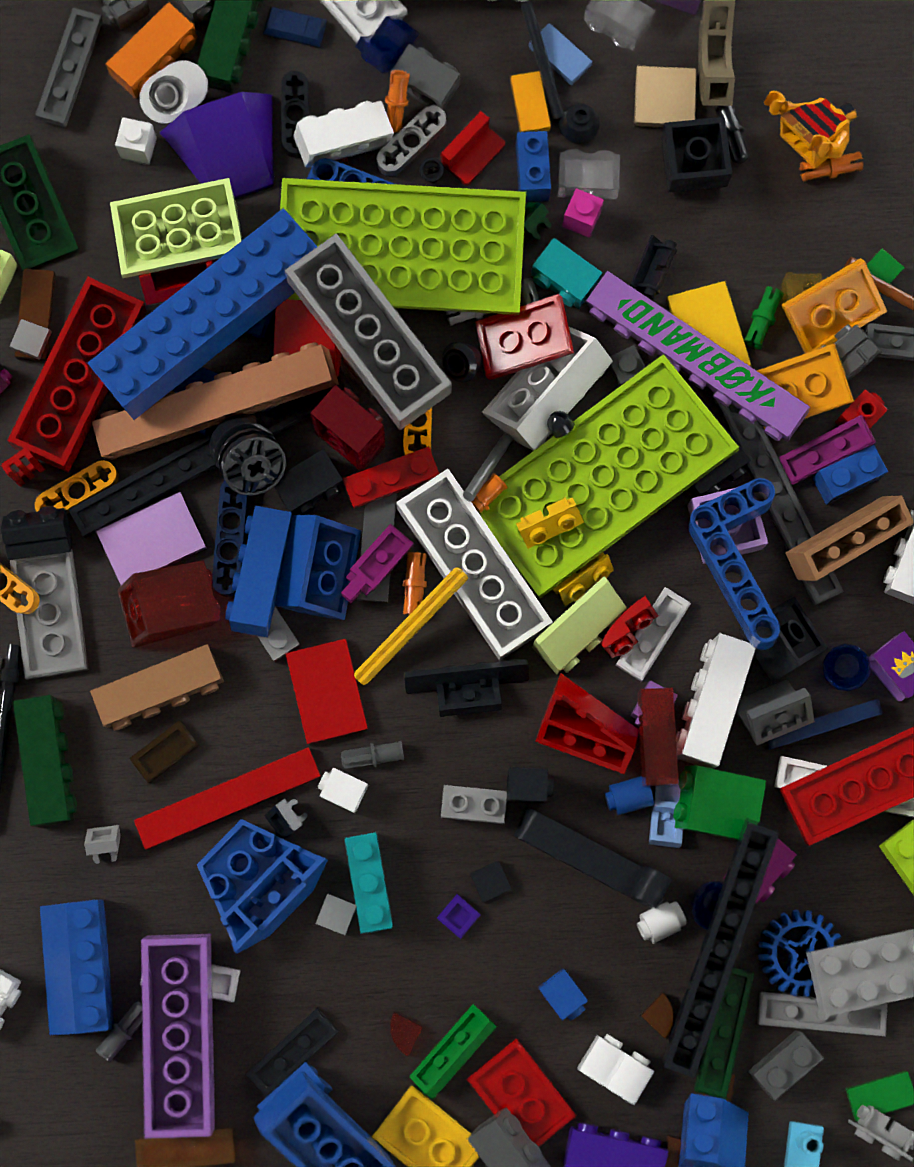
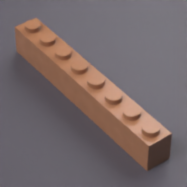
M309 343L300 347V352L291 355L288 352L279 353L272 356V361L264 364H260V362L250 363L242 367L243 371L234 374L232 372H223L215 375L213 381L204 384L202 381L190 383L185 386L186 390L178 393L170 391L135 420L132 419L126 410L121 412L118 410L104 412L100 415V419L92 421L101 457L114 460L219 425L231 416L239 414L249 415L334 387L335 385L337 386L339 382L330 351L322 344Z

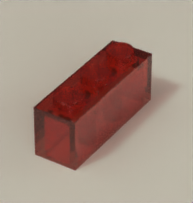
M673 688L640 689L637 695L642 787L675 786L678 784Z

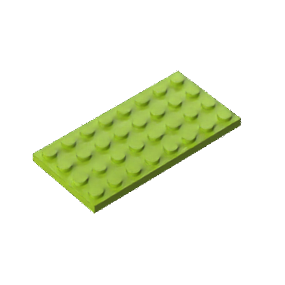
M282 178L280 210L284 208L317 246L337 233L393 308L519 315L526 192ZM296 293L288 298L290 300H301Z
M664 354L574 420V428L568 434L560 438L553 436L499 476L508 488L489 505L490 509L488 511L478 512L505 553L539 598L553 590L739 451V446ZM564 497L566 499L573 497L584 523L528 549L516 523L521 521L520 518L538 510H541L544 517L550 514L546 508L547 506L562 500Z

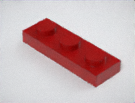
M428 446L342 479L352 506L355 509L428 482L439 475V471Z

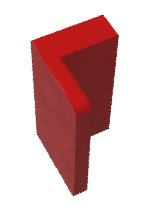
M482 111L474 117L441 153V163L466 186L470 185L506 146V142L489 128L490 118Z

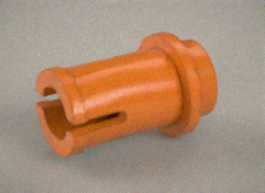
M493 474L471 503L480 513L484 510L488 511L490 509L489 505L508 487L499 476Z

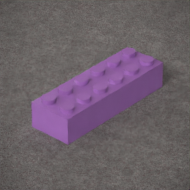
M211 934L146 936L141 939L145 1138L211 1136L215 1129Z

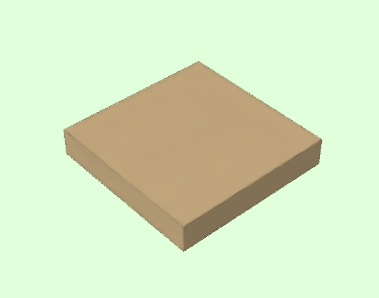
M637 66L634 126L664 127L666 122L695 120L696 69Z

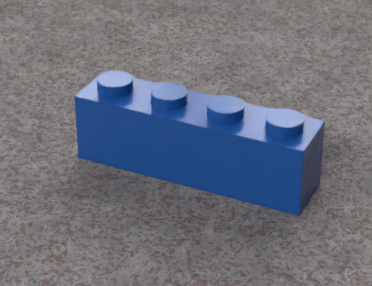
M255 506L253 516L248 515L245 525V534H249L247 544H241L238 562H242L240 573L235 572L232 582V591H236L234 602L229 601L226 608L225 619L229 620L231 631L262 637L269 636L292 512Z

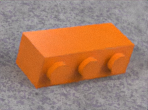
M168 2L106 63L110 76L136 99L140 95L143 84L150 77L174 63L183 52L187 53L193 48L198 38L195 26Z

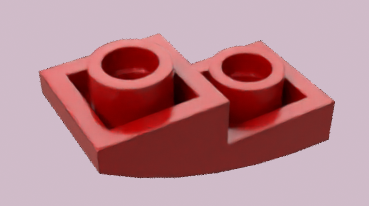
M646 596L630 606L615 621L605 635L601 644L612 659L628 653L638 643L633 632L648 627L659 616Z

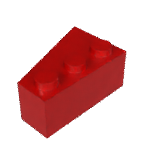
M560 673L535 742L625 774L635 750L639 729Z

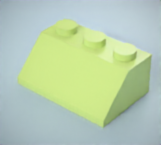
M603 577L534 640L532 648L556 674L562 670L568 673L580 662L577 656L585 648L588 652H591L603 640L599 635L607 628L610 629L615 621L626 611L627 607L610 582Z

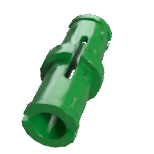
M766 287L758 309L753 311V321L746 338H744V343L747 346L752 347L754 342L755 349L762 348L769 327L775 323L776 318L774 315L781 298L784 296L781 290L776 288L773 293V287Z

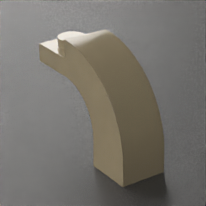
M704 0L703 14L699 32V88L702 106H732L735 75L732 67V30L735 0Z

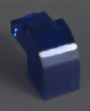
M398 15L385 16L374 35L361 36L355 47L362 52L361 57L367 63L373 65L383 74L397 64L408 45L414 43L419 33Z

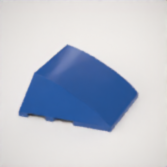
M243 819L197 864V867L211 899L214 900L220 913V919L231 938V944L235 953L238 954L269 937L314 891L327 863V859L279 838Z

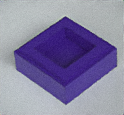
M456 894L437 919L461 939L481 914Z

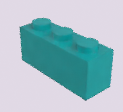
M377 833L345 838L360 932L367 933L393 928Z

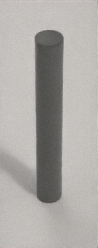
M504 433L464 491V499L467 501L475 499L512 443L513 438L511 435Z

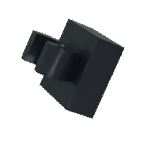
M284 799L264 815L277 835L284 840L296 832L308 816L306 813L296 816L292 808L298 803L296 799L288 803Z

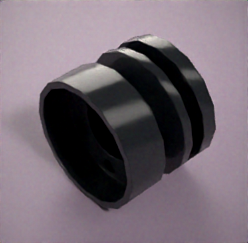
M248 414L231 416L221 422L212 433L209 443L211 457L232 490L242 495L254 496L267 492L276 486L282 478L286 467L285 453L266 423L260 418Z

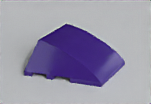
M239 92L183 111L160 131L161 136L170 144L177 153V156L186 164L200 184L229 178L235 199L274 186L272 94Z

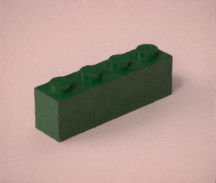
M264 0L215 1L197 63L206 75L208 87L233 93L235 83L239 84L241 82L243 74L242 58L243 56L247 57L249 54L251 39L248 37L250 30H255L258 23L259 12L256 11L258 3H263Z
M52 695L13 701L30 826L40 827L74 821L73 813H77V802L75 795H70L69 782L73 781V774L70 763L65 761L64 751H68V739L65 732L61 733L60 720H64V710L61 701L57 702V698Z

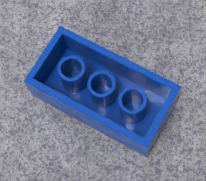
M302 1070L254 1116L260 1133L296 1167H395L387 1151Z

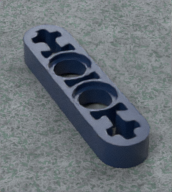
M225 480L221 484L212 585L218 594L230 597L235 595L236 591H232V584L229 585L228 590H224L223 586L218 584L219 580L225 578V569H219V564L228 567L237 565L236 570L230 568L229 576L231 580H233L235 572L240 573L242 562H238L241 544H245V525L249 495L237 494L236 505H242V509L235 507L224 508L225 504L231 506L232 502L231 495L226 493L231 488ZM229 514H237L241 520L238 528L234 530L225 528L223 524L224 518ZM226 544H234L238 548L237 556L232 560H225L221 557V549Z
M875 699L815 718L814 723L769 740L766 744L768 749L772 750L884 713L879 699Z

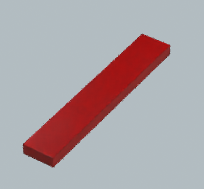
M308 747L135 819L134 822L144 848L147 850L317 779L321 775Z

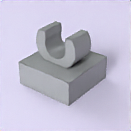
M119 825L87 829L84 843L86 856L93 855V861L98 864L100 863L102 853H110L112 862L116 861L121 838Z

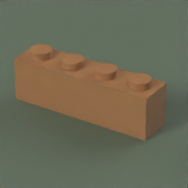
M902 495L882 496L787 551L786 556L798 580L817 581L914 524V521Z
M206 644L90 692L103 726L106 728L113 727V730L116 731L131 725L130 720L142 715L143 719H147L161 713L160 708L168 704H172V707L183 705L190 701L189 696L201 692L202 696L215 692L219 689L218 684L223 683L224 679L211 647Z

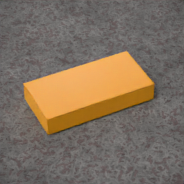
M540 71L511 76L510 81L520 132L550 131L551 126Z

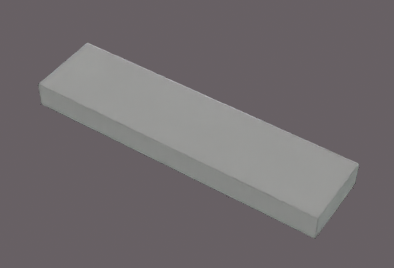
M759 992L757 1024L886 1036L888 1004L884 1003L833 1016L821 1017L816 997Z

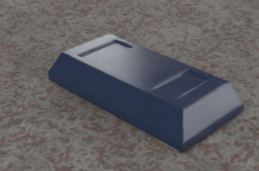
M270 6L263 35L320 48L327 19Z

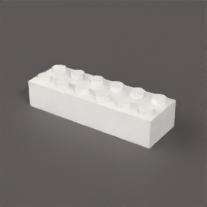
M446 469L397 501V510L443 578L457 567L467 574L468 580L454 594L500 661L543 633L553 622L471 501L464 499V491L450 470Z

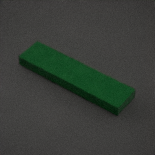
M735 967L732 968L699 1064L694 1092L724 1100L727 1099L754 978L753 972Z

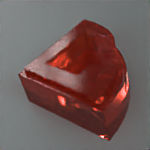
M394 1012L391 1019V1035L398 1049L408 1056L422 1026Z

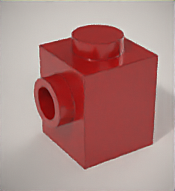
M865 389L854 400L855 402L840 415L835 423L840 426L863 415L870 429L888 409L884 406L885 403L880 396L874 392L869 393Z

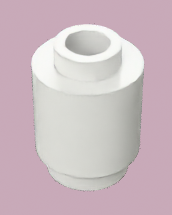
M674 901L670 904L665 902L659 905L658 909H650L640 914L641 921L637 923V927L643 939H650L654 944L681 931V927L686 925L687 922L680 906Z

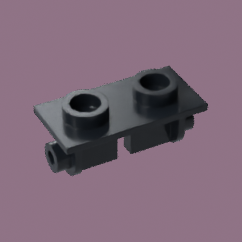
M651 235L630 286L649 299H654L656 295H659L666 273L662 270L663 268L670 267L673 257L677 253L675 248L677 244L672 240H665L663 243L656 236Z

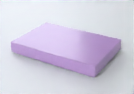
M180 492L96 531L122 587L206 549V545Z

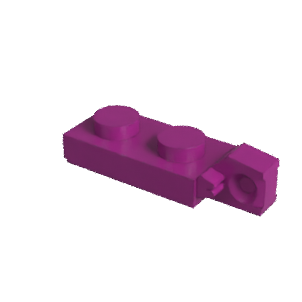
M390 524L350 568V573L346 576L350 583L341 592L342 596L350 603L361 592L368 596L412 549L414 543Z

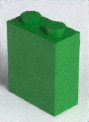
M685 766L679 778V788L681 791L679 802L676 804L673 813L675 820L674 828L738 841L746 818L760 822L766 780L702 766Z

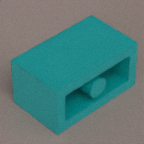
M555 238L552 239L532 265L531 275L537 285L546 290L550 288L562 296L565 305L569 307L575 306L578 309L588 299L600 282L603 272Z

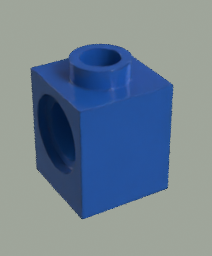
M562 968L538 987L561 1020L568 1017L571 1021L585 1011L583 1004L588 1000L565 969Z

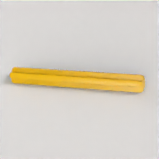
M459 567L454 568L354 672V677L363 685L369 683L468 580L467 574Z

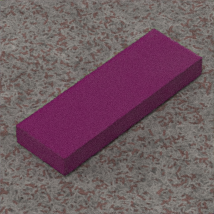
M860 415L779 457V460L791 484L795 485L817 474L819 470L875 444L876 441L863 415Z

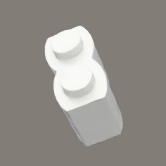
M606 1034L604 1039L597 1035L579 1064L578 1070L635 1105L654 1073L648 1067L651 1061L635 1051L631 1056L620 1050L623 1043Z

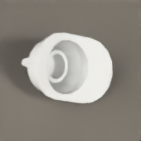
M177 61L168 65L143 84L140 91V105L143 112L151 120L158 123L172 122L183 111L198 106L204 100L208 90L206 75L197 64L190 61Z

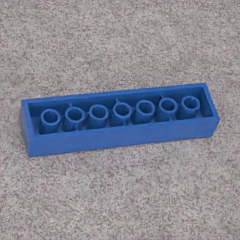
M284 208L281 209L91 359L88 365L132 419L135 420L293 295L295 291L287 282L285 270L318 246Z

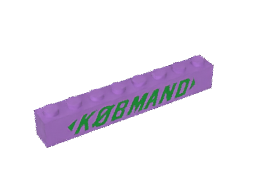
M609 271L605 273L586 300L588 307L591 309L589 313L594 318L603 323L605 320H608L615 325L614 330L626 339L632 336L640 342L638 346L651 356L655 353L660 356L664 354L678 372L682 370L690 376L688 380L701 390L707 387L715 393L713 397L726 407L732 404L740 410L738 414L749 423L759 422L766 427L764 432L774 440L780 441L782 438L788 442L809 413L810 406Z

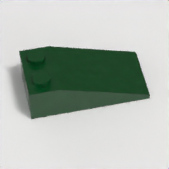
M30 134L0 145V221L22 271L23 269H29L79 249L44 163Z

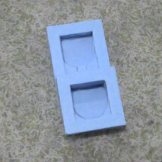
M656 777L649 844L681 847L683 830L674 828L675 820L673 817L674 808L679 802L681 791L679 780Z

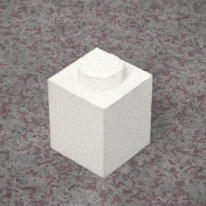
M122 117L115 146L121 159L150 165L157 136L151 123Z
M333 768L331 773L325 771L318 789L322 790L321 798L356 813L369 785Z

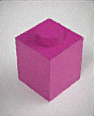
M576 188L564 214L562 227L590 238L601 213L604 199Z

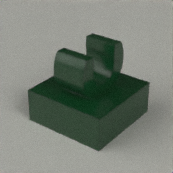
M529 202L525 206L524 233H527L532 239L539 240L541 238L540 234L536 231V226L539 223L543 228L551 227L550 221L545 218L549 210L542 203Z

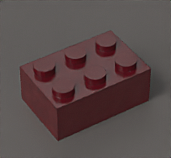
M335 385L311 412L317 436L361 472L386 447L384 425L381 423L383 419L373 409L368 408L365 410L357 403L359 398L348 388H344L342 391Z

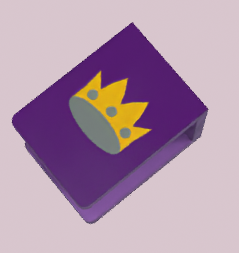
M903 631L864 660L898 702L914 695V642Z

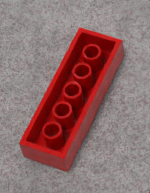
M87 277L7 440L12 448L19 451L28 448L37 459L69 473L92 426V421L95 420L109 391L88 365V362L145 317L147 310L144 301L91 277Z

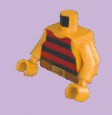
M769 92L764 104L770 106L769 111L772 115H780L781 137L814 169L819 167L828 158H840L849 143V122L856 118V111L850 103L835 108L826 98H819L812 102L795 104L786 101L780 92Z

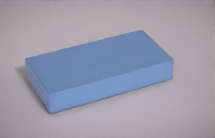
M549 23L541 31L550 66L572 86L592 66V60ZM530 42V43H529V48H530L532 51H534V50H533V47H532V43Z

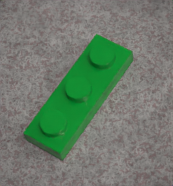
M473 1004L409 1077L425 1095L433 1100L497 1026Z

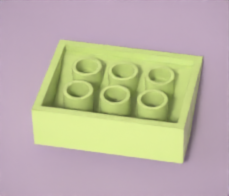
M229 178L110 202L122 278L219 259L242 241L235 198Z

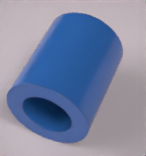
M646 775L609 785L610 792L605 793L609 811L615 810L617 815L654 805L653 794Z

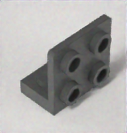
M788 680L740 698L735 712L756 745L815 722L810 694L805 688L795 691Z

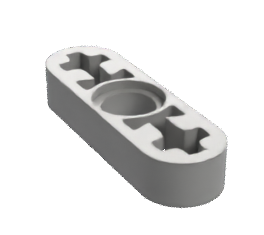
M438 106L424 108L378 152L377 165L382 174L396 176L401 173L444 132L446 128V114L443 109ZM427 117L432 119L438 117L437 126L432 123L426 128V137L422 130L428 124ZM414 134L420 138V144L417 147L409 148L403 143L404 138L407 135ZM398 145L401 153L396 157V165L394 166L390 163L386 166L385 157L393 158L398 153V148L396 147Z

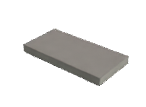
M71 549V552L10 560L11 571L35 589L40 598L39 606L33 613L28 615L17 613L25 679L29 680L89 670L73 550ZM14 590V595L21 600L20 605L26 606L28 604L26 600L27 595L19 594Z

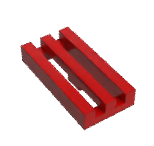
M28 448L22 449L1 465L6 474L20 487L25 484L22 480L23 477L27 476L31 480L35 477L32 471L37 469L41 473L45 470L40 461ZM24 457L30 462L27 466L21 461ZM15 464L20 471L16 472L11 466Z

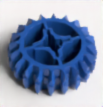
M792 910V920H790L786 913H781L780 920L782 925L776 920H771L769 922L770 926L775 931L773 933L769 930L762 931V934L769 938L768 943L758 942V947L767 949V954H759L758 960H768L769 964L761 968L763 973L774 972L768 979L769 983L774 984L781 979L778 985L779 991L784 992L790 985V995L797 996L801 987L803 996L809 997L811 993L810 986L815 991L812 976L802 980L793 979L796 972H800L803 966L809 964L808 959L800 958V962H798V954L789 946L802 948V944H804L803 951L806 953L814 951V945L817 940L815 936L817 934L821 938L824 948L833 947V942L839 940L841 936L839 933L828 934L834 927L831 922L821 927L824 916L818 914L812 921V912L805 910L801 919L799 910ZM794 927H808L806 934H802L800 939L795 942L782 937L788 930ZM777 946H780L788 955L785 972L781 969L777 960Z

